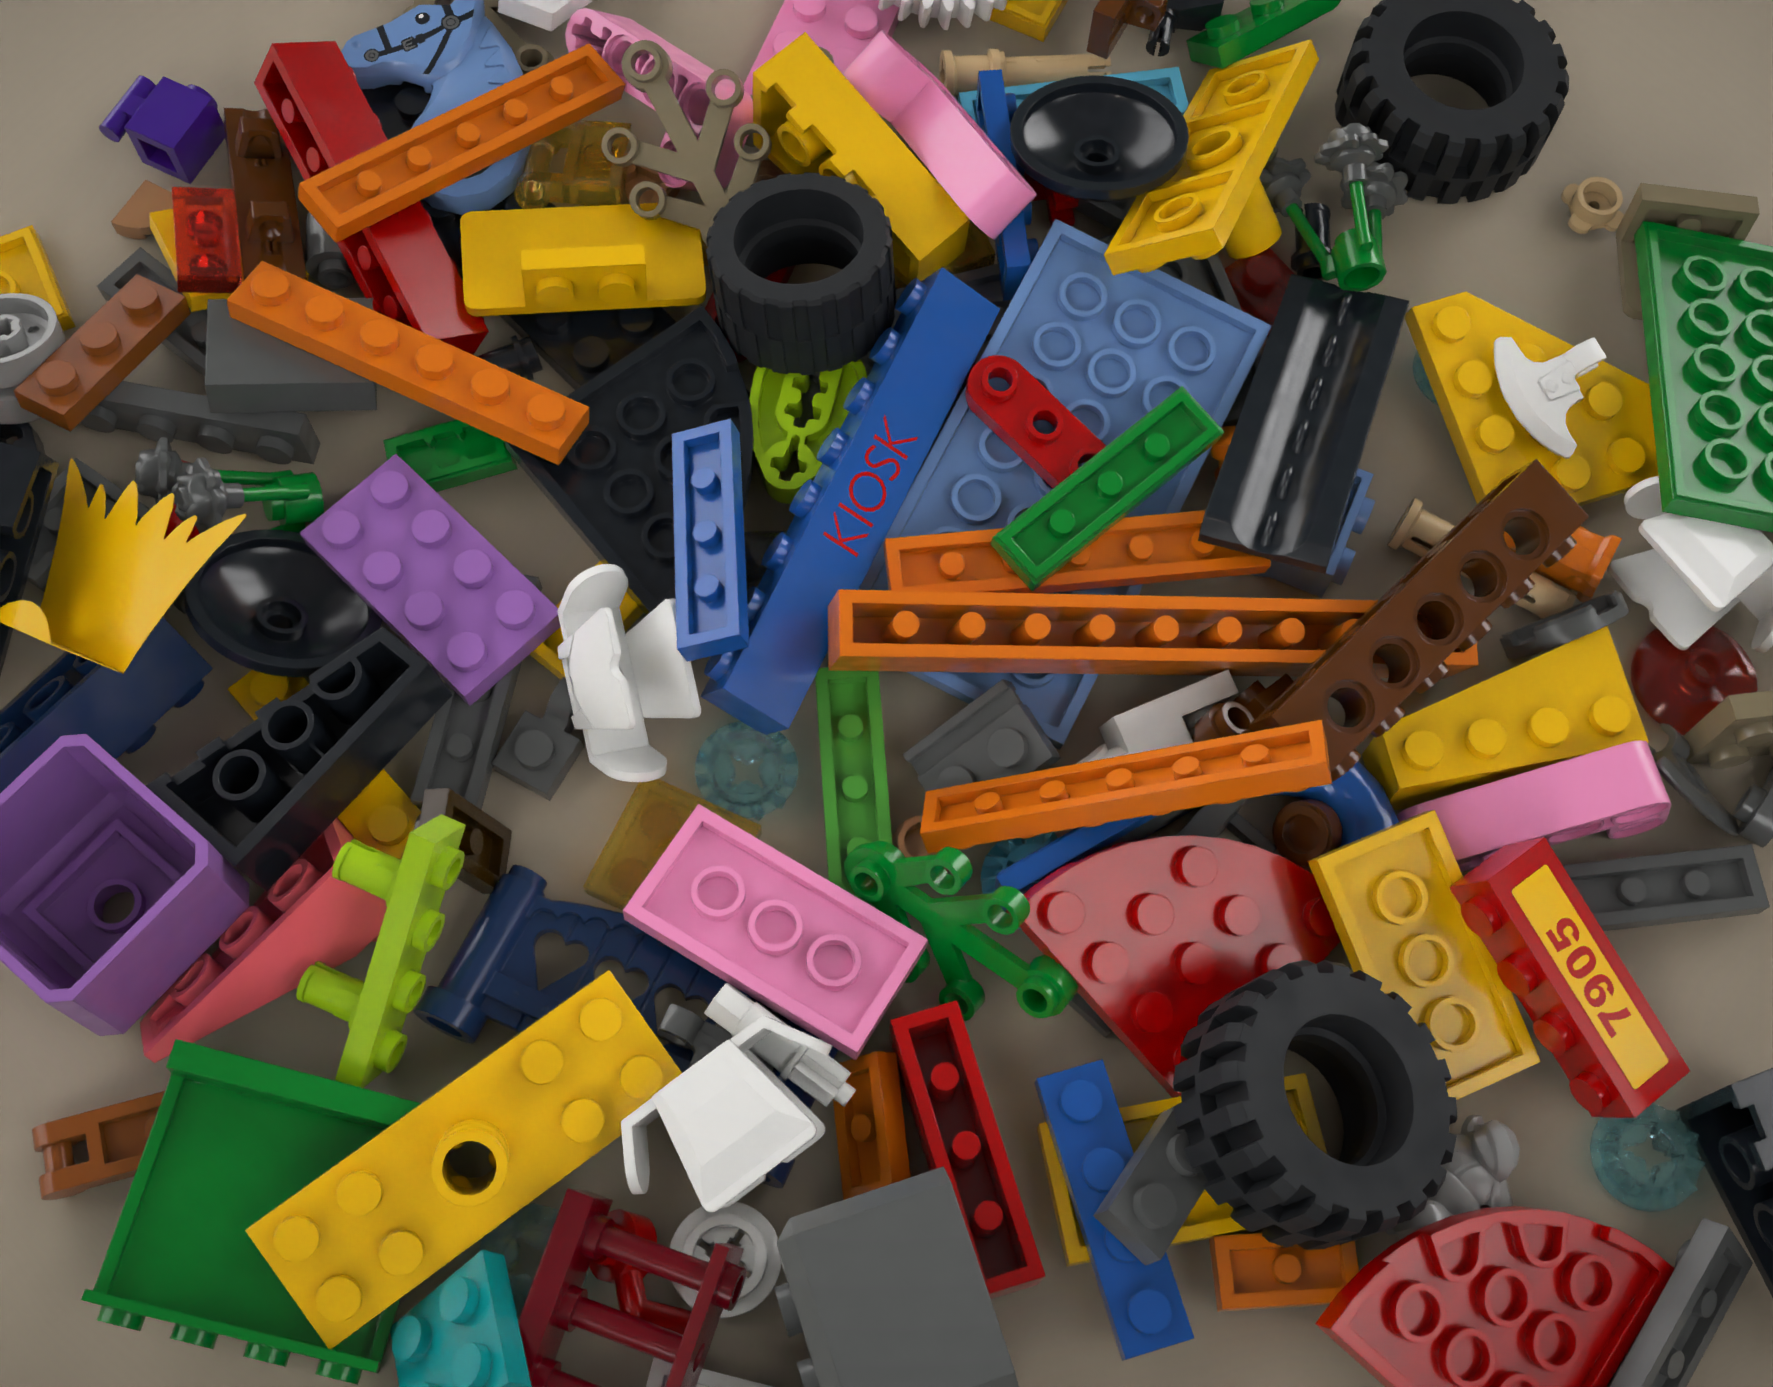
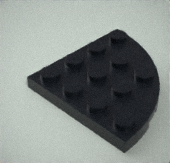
M702 305L566 396L589 407V424L559 465L505 442L507 451L603 564H614L623 569L628 578L626 592L646 615L665 599H676L672 434L731 418L740 432L743 511L747 503L753 475V423L751 404L748 399L745 383L739 371L734 351L720 327Z

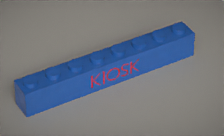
M943 267L923 281L917 278L913 279L901 293L895 305V309L901 312L894 327L887 328L874 344L869 358L875 361L868 377H862L853 386L845 399L843 408L849 413L840 429L835 428L827 436L817 453L816 459L822 462L820 469L813 481L809 479L801 486L791 502L789 511L795 516L787 532L779 533L767 548L761 562L767 570L758 587L752 586L747 591L749 647L711 656L706 664L704 674L710 679L700 697L764 736L789 729L828 652L829 603L839 589L859 590L1000 311L999 307Z

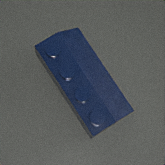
M163 617L138 650L124 674L65 651L0 710V793L60 736L87 734L114 759H117L124 752L130 754L137 751L152 738L156 731L154 724L173 706L175 708L183 707L200 693L205 684L202 679L213 668Z

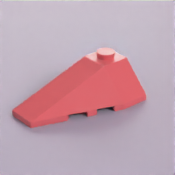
M338 818L326 828L267 892L264 891L253 906H249L221 935L219 947L211 956L203 953L160 997L141 1020L140 1029L145 1057L156 1063L170 1055L176 1039L194 1043L297 988L304 972L310 965H315L316 961L335 968L356 957L371 941L377 942L387 909L386 900L332 877L333 865L340 849L345 843L355 839Z

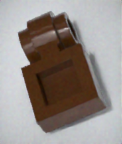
M1287 673L1267 688L1257 680L1233 701L1213 705L1196 722L1192 738L1193 743L1253 732L1249 725L1294 681Z

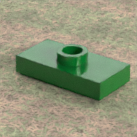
M457 419L383 440L387 460L397 454L436 492L518 469L516 460L507 451L505 441Z

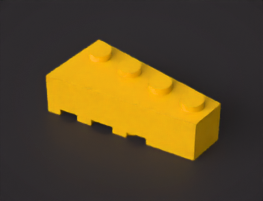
M806 32L753 72V123L762 126L771 138L772 148L768 158L785 174L791 173V175L809 172L829 177L833 175L846 179V182L853 185L861 186L868 191L872 198H876L884 207V214L889 217L892 227L894 273L906 285L915 278L923 281L941 267L945 268L965 251L970 219ZM753 133V144L759 150L763 146V137L758 133Z
M1605 626L1401 718L1387 732L1377 738L1374 737L1362 753L1366 769L1383 785L1393 809L1400 810L1619 744L1640 740L1649 743L1609 628Z

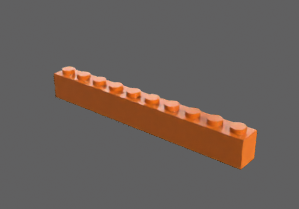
M839 589L828 605V671L1213 676L1229 669L1231 676L1282 677L1287 673L1290 677H1299L1378 600ZM1418 613V627L1425 636L1431 639V625L1424 615ZM1477 643L1465 651H1461L1457 647L1444 660L1450 669L1442 679L1478 666ZM1374 654L1373 668L1379 678H1389L1386 663L1382 658Z

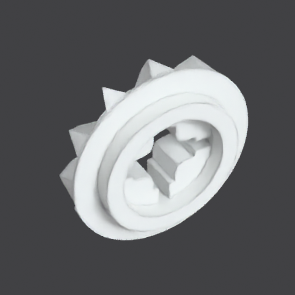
M736 1202L727 1208L721 1207L715 1212H708L703 1207L696 1209L679 1225L670 1244L672 1249L709 1262L710 1257L707 1256L706 1250L699 1246L702 1241L712 1247L716 1243L729 1244L731 1240H736L740 1232L744 1234L739 1242L741 1248H744L740 1261L744 1264L746 1270L751 1273V1276L745 1278L741 1294L733 1310L723 1309L720 1316L721 1319L738 1316L754 1310L773 1291L781 1268L777 1247L778 1237L773 1226L759 1211L740 1202ZM672 1281L680 1297L693 1308L699 1291Z

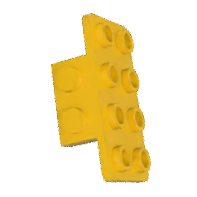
M658 203L640 204V207L643 211H652L657 207ZM630 204L470 211L463 214L460 219L464 304L467 313L472 316L699 305L706 299V280L700 229L661 217L655 220L644 219L633 211Z

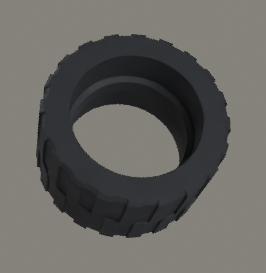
M804 172V174L791 175V173L777 175L776 178L756 182L743 192L739 191L714 216V223L708 229L706 237L708 247L706 253L719 327L725 338L729 340L731 348L738 355L746 357L750 363L782 374L801 373V375H814L816 372L827 370L831 372L843 368L844 365L852 361L857 362L865 357L881 334L892 326L896 305L892 227L889 217L884 214V207L861 186L853 185L840 177L833 175L830 177L819 175V173ZM799 264H823L841 269V271L830 277L804 284H784L764 279L778 270Z

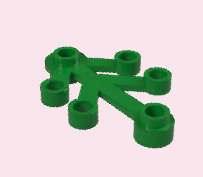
M874 841L857 846L847 856L844 865L845 875L857 896L873 904L876 909L910 929L912 928L906 912L920 921L947 984L939 993V1003L942 1005L957 1000L964 1021L970 1020L984 1004L985 993L982 986L972 977L962 951L1016 987V998L1020 1007L1027 1014L1035 1018L1059 1015L1078 991L1077 983L1054 959L1047 955L1035 957L1028 964L971 925L986 923L993 931L999 934H1013L1030 914L1029 902L1019 890L1010 886H1001L990 894L932 898L914 886L928 883L936 892L942 895L950 896L956 894L968 882L973 872L971 862L960 850L945 847L939 850L936 855L906 858L894 845L885 841ZM944 867L947 868V869L953 874V876L950 875V874L944 869ZM1001 906L1006 908L1010 914L1006 913ZM927 948L905 983L914 982L929 966L930 954Z

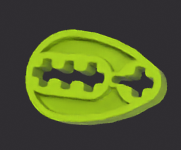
M861 359L857 362L852 361L844 365L843 368L831 372L828 370L820 372L821 393H816L812 400L814 419H809L805 427L795 426L794 418H800L802 415L803 403L801 393H806L809 389V375H801V373L782 374L773 372L772 369L766 367L760 368L757 366L749 398L754 435L753 451L755 464L765 489L774 500L791 504L801 486L809 479L814 480L822 465V462L816 459L821 445L835 428H841L849 413L843 408L846 397L862 377H868ZM798 449L800 472L794 473L791 481L781 480L780 472L787 469L793 452Z

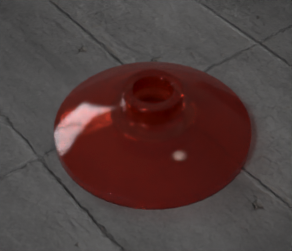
M1714 626L1686 650L1676 648L1656 628L1641 641L1631 663L1632 686L1644 710L1660 725L1662 723L1671 725L1681 735H1685L1728 695L1753 693L1758 690L1756 672L1745 650L1731 636ZM1695 664L1703 667L1708 672L1710 678L1700 675L1695 668Z

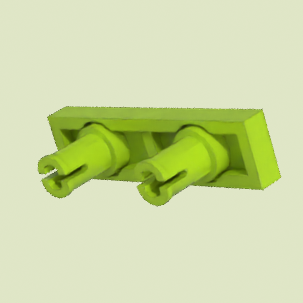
M440 814L411 831L402 860L363 844L356 839L345 843L335 859L332 870L333 878L386 900L387 907L365 982L331 968L323 962L316 961L315 965H310L304 972L297 987V1000L313 1005L348 1022L350 1031L335 1081L364 1088L382 1072H392L403 1056L408 1040L407 1035L401 1033L407 1014L418 1003L426 984V975L420 973L426 953L434 947L439 939L445 923V914L439 912L445 891L454 884L464 863V852L458 850L466 826L461 822Z

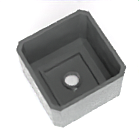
M944 1166L789 1218L777 1241L779 1256L787 1283L774 1287L788 1337L802 1333L810 1358L796 1362L803 1387H1019L966 1224Z

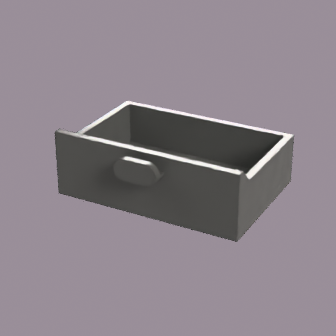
M347 298L374 310L373 298ZM208 299L204 385L210 413L377 410V383L231 318L227 299Z

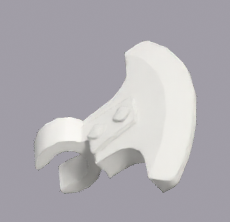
M1512 337L1497 338L1494 341V366L1505 401L1519 423L1536 441L1552 453L1569 459L1574 453L1577 444L1568 431L1566 413L1571 406L1584 398L1579 390L1581 388L1575 379L1599 366L1598 363L1607 358L1595 337L1558 357L1543 363L1533 362L1525 357Z

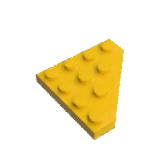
M1466 291L1411 307L1407 312L1405 321L1477 504L1506 476L1535 459L1545 467L1579 506L1627 492L1640 481L1659 476L1650 386L1648 383L1604 361L1599 362L1597 368L1576 378L1575 380L1581 389L1579 390L1584 398L1571 406L1566 413V425L1577 447L1569 459H1565L1552 453L1536 441L1514 416L1499 386L1494 366V341L1499 337H1512L1526 358L1533 362L1542 363L1566 353L1575 346Z

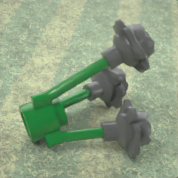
M1350 123L1346 127L1333 129L1329 133L1328 141L1321 145L1320 151L1314 155L1315 163L1325 165L1329 171L1342 173L1343 178L1340 181V187L1344 194L1341 199V205L1345 209H1353L1355 228L1346 230L1336 237L1334 241L1335 246L1331 254H1329L1301 211V191L1311 178L1308 169H1305L1306 164L1304 160L1298 158L1287 161L1284 158L1275 157L1273 160L1267 161L1259 177L1274 213L1280 212L1284 217H1290L1319 262L1323 280L1329 281L1337 278L1338 285L1342 290L1356 292L1365 291L1378 285L1387 274L1383 259L1382 220L1385 216H1390L1394 213L1395 206L1404 205L1408 201V194L1405 190L1408 182L1407 174L1404 172H1394V167L1390 163L1380 164L1374 162L1382 159L1383 152L1389 149L1388 141L1379 139L1376 133H1371L1368 126L1365 127L1360 123Z
M160 437L156 449L140 451L139 460L135 464V482L138 485V493L155 498L156 504L162 498L173 493L175 495L176 515L182 521L196 515L197 520L194 526L197 527L199 533L221 523L226 509L241 508L244 502L262 501L268 521L279 520L280 525L269 530H285L300 533L306 528L305 523L315 521L324 513L323 494L319 480L314 472L293 474L291 470L277 472L212 469L204 457L197 458L194 463L182 462L179 454L176 451H172L167 437ZM241 485H254L262 487L242 488ZM183 589L173 602V605L183 614H186Z

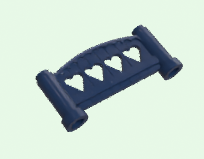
M512 865L508 874L503 873L500 876L439 985L426 988L414 1009V1013L422 1021L438 1031L470 1044L475 1043L487 1019L520 1033L595 979V970L600 963L614 960L623 966L625 973L637 971L643 973L648 978L649 986L647 990L631 1001L656 1035L658 1029L655 998L661 990L675 988L684 995L685 1001L699 999L709 1006L713 998L727 982L625 921L623 913L590 905L546 898L543 892L547 882L543 877L526 867ZM556 933L564 939L566 946L580 944L588 950V960L582 967L539 991L535 945L542 935ZM742 992L744 995H746V996H747L748 998H750L752 1001L759 1003V1001L755 1000V999L752 998L751 996H749V995H747L746 993ZM779 1014V1019L788 1026L818 1038ZM708 1017V1018L705 1020V1022H708V1023H710V1024H713V1025H716V1024H717V1023H716L714 1020H712L710 1017ZM671 1043L663 1046L682 1073L689 1068L694 1056L692 1050L684 1049ZM832 1046L829 1056L835 1059L838 1049ZM773 1068L772 1072L811 1110L815 1098L788 1078L786 1080L780 1077L781 1073ZM795 1159L789 1163L781 1162L766 1173V1180L762 1183L775 1188H783L795 1164Z

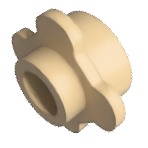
M1590 177L1585 179L1580 185L1569 184L1561 194L1562 201L1568 205L1571 217L1568 220V225L1573 231L1579 234H1586L1589 230L1605 228L1611 232L1617 231L1624 217V214L1619 211L1623 202V195L1620 188L1611 180L1603 177Z

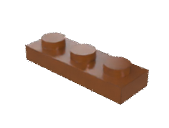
M136 274L13 390L20 407L71 432L191 314L186 297Z

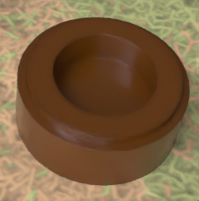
M1305 799L1284 806L1277 814L1272 830L1274 844L1281 856L1303 867L1309 866L1308 860L1339 848L1343 836L1342 825L1336 812L1328 804L1316 799Z

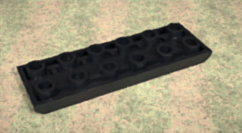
M1291 274L1206 508L1198 541L1326 574L1408 311L1409 300L1372 292L1342 290L1339 286L1332 283Z

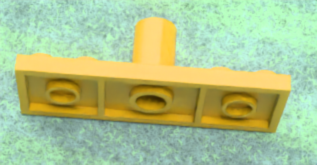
M1311 39L1236 61L1223 69L1216 67L1207 72L1183 115L1188 127L1189 138L1187 153L1182 166L1163 185L1136 197L1104 253L1105 260L1113 275L1138 270L1140 273H1147L1162 267L1167 262L1192 257L1194 260L1206 259L1215 255L1224 247L1229 257L1244 259L1267 250L1278 241L1282 234V229L1259 177L1319 60Z
M608 969L254 1222L245 1231L328 1349H332L622 1135L621 1121L650 1100L655 1093L682 1074V1072ZM466 1141L479 1142L490 1149L489 1162L493 1169L478 1178H467L466 1176L459 1175L450 1165L448 1152L451 1149L462 1147Z

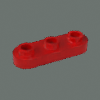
M993 355L981 359L971 369L965 388L966 401L971 411L1051 488L1054 489L1079 469L1078 465L1080 463L1089 461L1106 447L1096 435L1016 360L1007 356ZM995 377L1002 378L1008 383L1009 389L997 391L989 385L988 381ZM1046 420L1053 426L1054 431L1049 434L1040 433L1035 429L1033 422Z

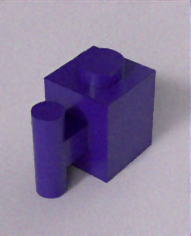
M139 75L99 126L102 134L114 142H119L127 132L142 163L189 184L193 182L225 139L224 123L217 110L218 105L215 99L199 86L193 84L185 86L164 76L155 85L150 79Z

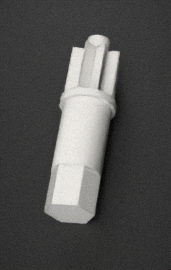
M726 983L704 1012V1014L730 1032L732 1037L762 1015L784 1023L758 1002L752 1001L729 983ZM771 1032L750 1048L752 1052L781 1073L780 1077L786 1080L788 1078L825 1107L830 1104L832 1099L845 1107L856 1092V1089L846 1082L851 1075L849 1070L829 1055L827 1056L779 1034Z

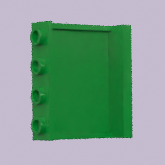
M176 1039L166 1064V1068L171 1072V1076L93 1291L84 1290L81 1300L102 1305L96 1319L97 1321L141 1331L145 1318L150 1317L175 1323L170 1339L214 1349L218 1335L247 1341L243 1357L286 1367L292 1352L320 1359L315 1372L316 1375L357 1385L362 1370L378 1374L401 1298L338 1345L328 1349L245 1230L421 1103Z

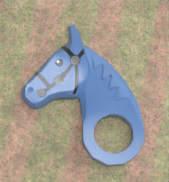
M454 0L450 5H418L387 24L353 36L346 42L341 51L348 66L353 69L361 89H375L389 84L401 85L406 81L423 86L425 93L431 94L423 113L415 121L412 128L523 75L512 48L494 24L485 16L484 0ZM531 145L492 164L483 173L468 179H462L424 198V200L432 208L459 215L470 211L492 209L515 191L523 174Z

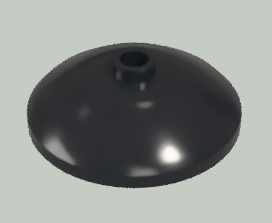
M1110 76L1067 78L1036 90L1018 106L1010 127V146L1013 156L1019 166L1031 178L1060 195L1092 202L1126 200L1145 194L1163 185L1182 166L1186 157L1189 138L1188 127L1182 113L1168 98L1143 84Z
M263 529L230 535L184 588L185 611L199 636L210 647L229 660L248 669L268 675L309 677L380 629L382 619L305 543L300 533L292 531Z

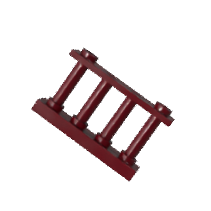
M567 1188L518 1320L532 1387H602L561 1371V1362L555 1360L565 1331L570 1333L576 1327L673 1364L665 1387H696L723 1309L732 1311L741 1294L747 1272L745 1267L739 1266L744 1248L733 1244L716 1243L710 1261L701 1260L613 1227V1218L608 1217L613 1202L612 1199L588 1190ZM604 1255L699 1291L684 1334L587 1298V1289L581 1287L591 1260L597 1261Z

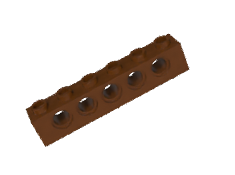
M1537 459L1509 474L1275 699L1249 727L1255 732L1322 720L1327 740L1332 782L1337 780L1361 758V754L1355 748L1370 733L1377 738L1392 728L1404 716L1406 711L1400 704L1414 690L1418 694H1422L1445 676L1450 668L1445 664L1444 660L1457 647L1461 651H1465L1476 644L1493 627L1487 618L1500 605L1504 609L1511 607L1534 587L1535 583L1529 576L1541 564L1548 568L1574 548L1577 541L1571 535L1589 518L1588 514ZM1504 531L1514 540L1516 553L1507 546L1504 540ZM1461 571L1471 579L1474 586V595L1464 588L1461 582ZM1418 613L1424 615L1429 621L1432 629L1431 639L1425 636L1419 629L1417 623ZM1374 654L1382 658L1388 667L1389 678L1387 682L1380 679L1374 671ZM1330 697L1336 699L1344 709L1345 722L1343 727L1336 724L1329 715L1328 700Z

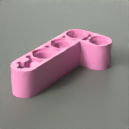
M588 8L577 10L567 23L565 32L566 46L569 53L590 43L625 83L624 91L653 110L655 108L647 93L637 90L626 80L622 71V57L631 44L640 40L653 41L667 52L673 65V73L669 84L694 133L699 139L710 101L706 93V81L714 70L632 19ZM650 54L641 55L635 63L636 72L641 75L651 72L655 64L654 57ZM729 79L719 81L715 87V95L721 100L730 98L735 92V83ZM745 89L742 101L733 109L715 170L723 188H726L730 182L739 158V154L734 147L735 133L741 126L753 123V101ZM665 132L660 147L677 152L668 133ZM747 135V136L744 138V140H743V148H744V145H745V142H746V140H747L748 135ZM658 172L660 179L666 186L698 192L694 183Z
M881 30L842 73L869 105L893 125L965 215L990 238L995 240L1037 196L1034 189L950 91L921 62L885 31Z
M1640 740L1619 744L1423 802L1403 810L1396 816L1399 822L1422 812L1435 810L1462 872L1477 867L1508 844L1545 837L1550 846L1604 830H1606L1610 839L1638 835L1662 825L1668 818L1672 804L1647 741Z

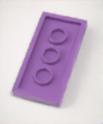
M397 454L393 455L300 532L305 543L405 643L428 662L433 670L469 706L476 702L561 627L557 612L558 608Z

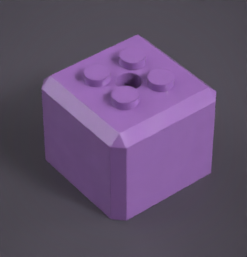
M87 734L60 736L0 793V961L45 1003L98 1036L124 1034L249 907V883L207 839ZM120 892L133 893L135 903L130 915L118 923H105L103 908L108 899Z

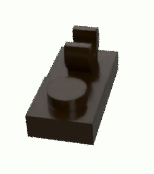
M450 788L425 789L421 814L416 819L414 830L440 814L465 824L466 826L458 849L464 852L465 857L457 879L482 894H491L500 876L506 873L512 831Z

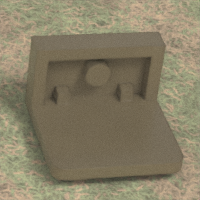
M1640 183L1615 232L1623 312L1632 319L1643 320L1634 234L1643 221L1745 240L1760 215L1758 198Z

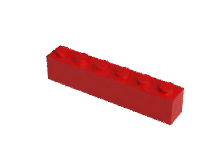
M336 41L271 44L254 84L304 180L388 140L382 130L378 116L373 113L357 83L353 69L348 66ZM420 201L337 242L365 298H373L374 311L474 355L489 333L483 316L476 317L467 313L464 304L463 281L459 275L457 265L448 255L433 226L429 212Z

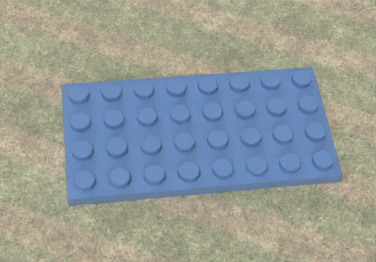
M1055 219L980 360L993 355L1007 356L1016 360L1106 446L1181 386L1222 427L1272 325L1159 269L1147 273H1140L1138 270L1113 275L1104 257V253L1109 246L1108 244ZM995 377L988 381L989 385L997 391L1009 389L1008 383L1002 378ZM964 388L885 538L1005 528L1053 488L971 411L966 401ZM1046 420L1033 422L1035 429L1040 433L1049 434L1054 431L1053 426ZM1212 447L1125 517L1179 513ZM1086 462L1080 463L1078 467L1080 468ZM884 541L859 590H888L883 548ZM1143 584L1044 594L1138 595ZM907 672L968 704L1002 679L1012 682L1016 688L1015 692L1022 703L1028 706L1053 746L1058 750L1064 745L1098 674Z

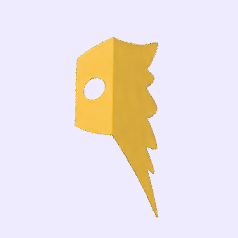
M70 458L61 521L41 606L39 607L35 603L25 600L7 603L0 607V623L124 674L138 650L182 590L212 554L236 530L247 515L242 514L227 519L187 542L197 520V516L194 515L182 522L164 539L174 504L175 495L173 493L155 504L136 525L138 516V488L136 482L132 481L105 518L106 495L104 485H99L88 508L80 471L73 458Z

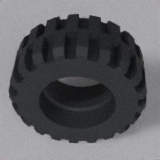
M1382 0L1373 7L1370 16L1362 21L1357 30L1336 90L1338 97L1335 102V116L1342 127H1346L1350 123H1360L1365 127L1368 126L1371 133H1376L1379 139L1388 141L1389 149L1383 152L1382 159L1374 162L1380 164L1390 163L1394 167V172H1404L1407 174L1408 182L1405 190L1409 191L1408 197L1423 201L1425 196L1436 197L1437 204L1458 203L1460 197H1466L1468 202L1489 198L1493 190L1495 193L1510 188L1516 184L1520 176L1527 174L1534 165L1565 106L1564 99L1569 91V75L1565 69L1568 63L1561 44H1553L1556 38L1553 29L1545 19L1539 22L1534 17L1535 9L1524 0H1521L1519 3L1513 0ZM1430 74L1459 80L1474 89L1489 107L1469 110L1444 105L1423 93L1410 77Z
M1308 960L1291 962L1277 970L1272 969L1226 994L1223 998L1210 1004L1198 1016L1197 1026L1188 1030L1181 1045V1056L1187 1060L1175 1065L1173 1090L1181 1092L1182 1103L1174 1106L1177 1130L1185 1129L1190 1146L1183 1150L1191 1168L1201 1167L1208 1180L1203 1185L1204 1189L1217 1205L1227 1202L1233 1208L1230 1217L1249 1232L1263 1228L1262 1236L1268 1242L1284 1247L1298 1244L1305 1250L1325 1249L1395 1228L1396 1224L1411 1220L1425 1209L1428 1198L1437 1195L1447 1174V1170L1441 1165L1452 1162L1457 1136L1449 1133L1450 1124L1455 1123L1458 1117L1456 1097H1448L1445 1082L1451 1079V1075L1445 1058L1438 1060L1430 1045L1431 1042L1435 1041L1434 1036L1425 1023L1416 1024L1408 1014L1412 1007L1399 994L1393 991L1385 994L1380 990L1382 986L1381 981L1360 970L1350 974V968L1341 963L1326 960L1317 964ZM1287 1050L1299 1054L1313 1064L1325 1077L1336 1096L1342 1114L1344 1130L1339 1160L1324 1153L1306 1136L1291 1111L1284 1086V1062Z

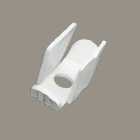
M1659 476L1645 479L1632 486L1624 496L1626 511L1634 518L1646 519L1641 523L1638 530L1654 549L1613 560L1608 566L1609 574L1633 602L1642 604L1649 610V620L1680 650L1688 649L1739 602H1742L1759 620L1751 648L1761 654L1767 652L1773 646V543L1760 530L1662 512Z
M601 564L583 571L569 583L557 611L564 640L558 646L559 660L562 659L573 710L571 719L575 729H583L589 762L616 780L626 782L652 781L666 774L667 759L649 745L644 718L691 719L699 717L701 706L691 661L687 662L677 650L676 599H665L625 634L620 605L628 588V578L621 567L614 564Z
M764 1015L760 1016L731 1039L720 1044L621 1121L624 1166L631 1193L633 1195L645 1194L648 1190L650 1166L646 1126L661 1116L702 1207L708 1212H715L721 1207L727 1208L732 1206L766 1180V1173L781 1162L789 1163L825 1134L824 1123L750 1048L771 1032L827 1056L832 1049V1045Z

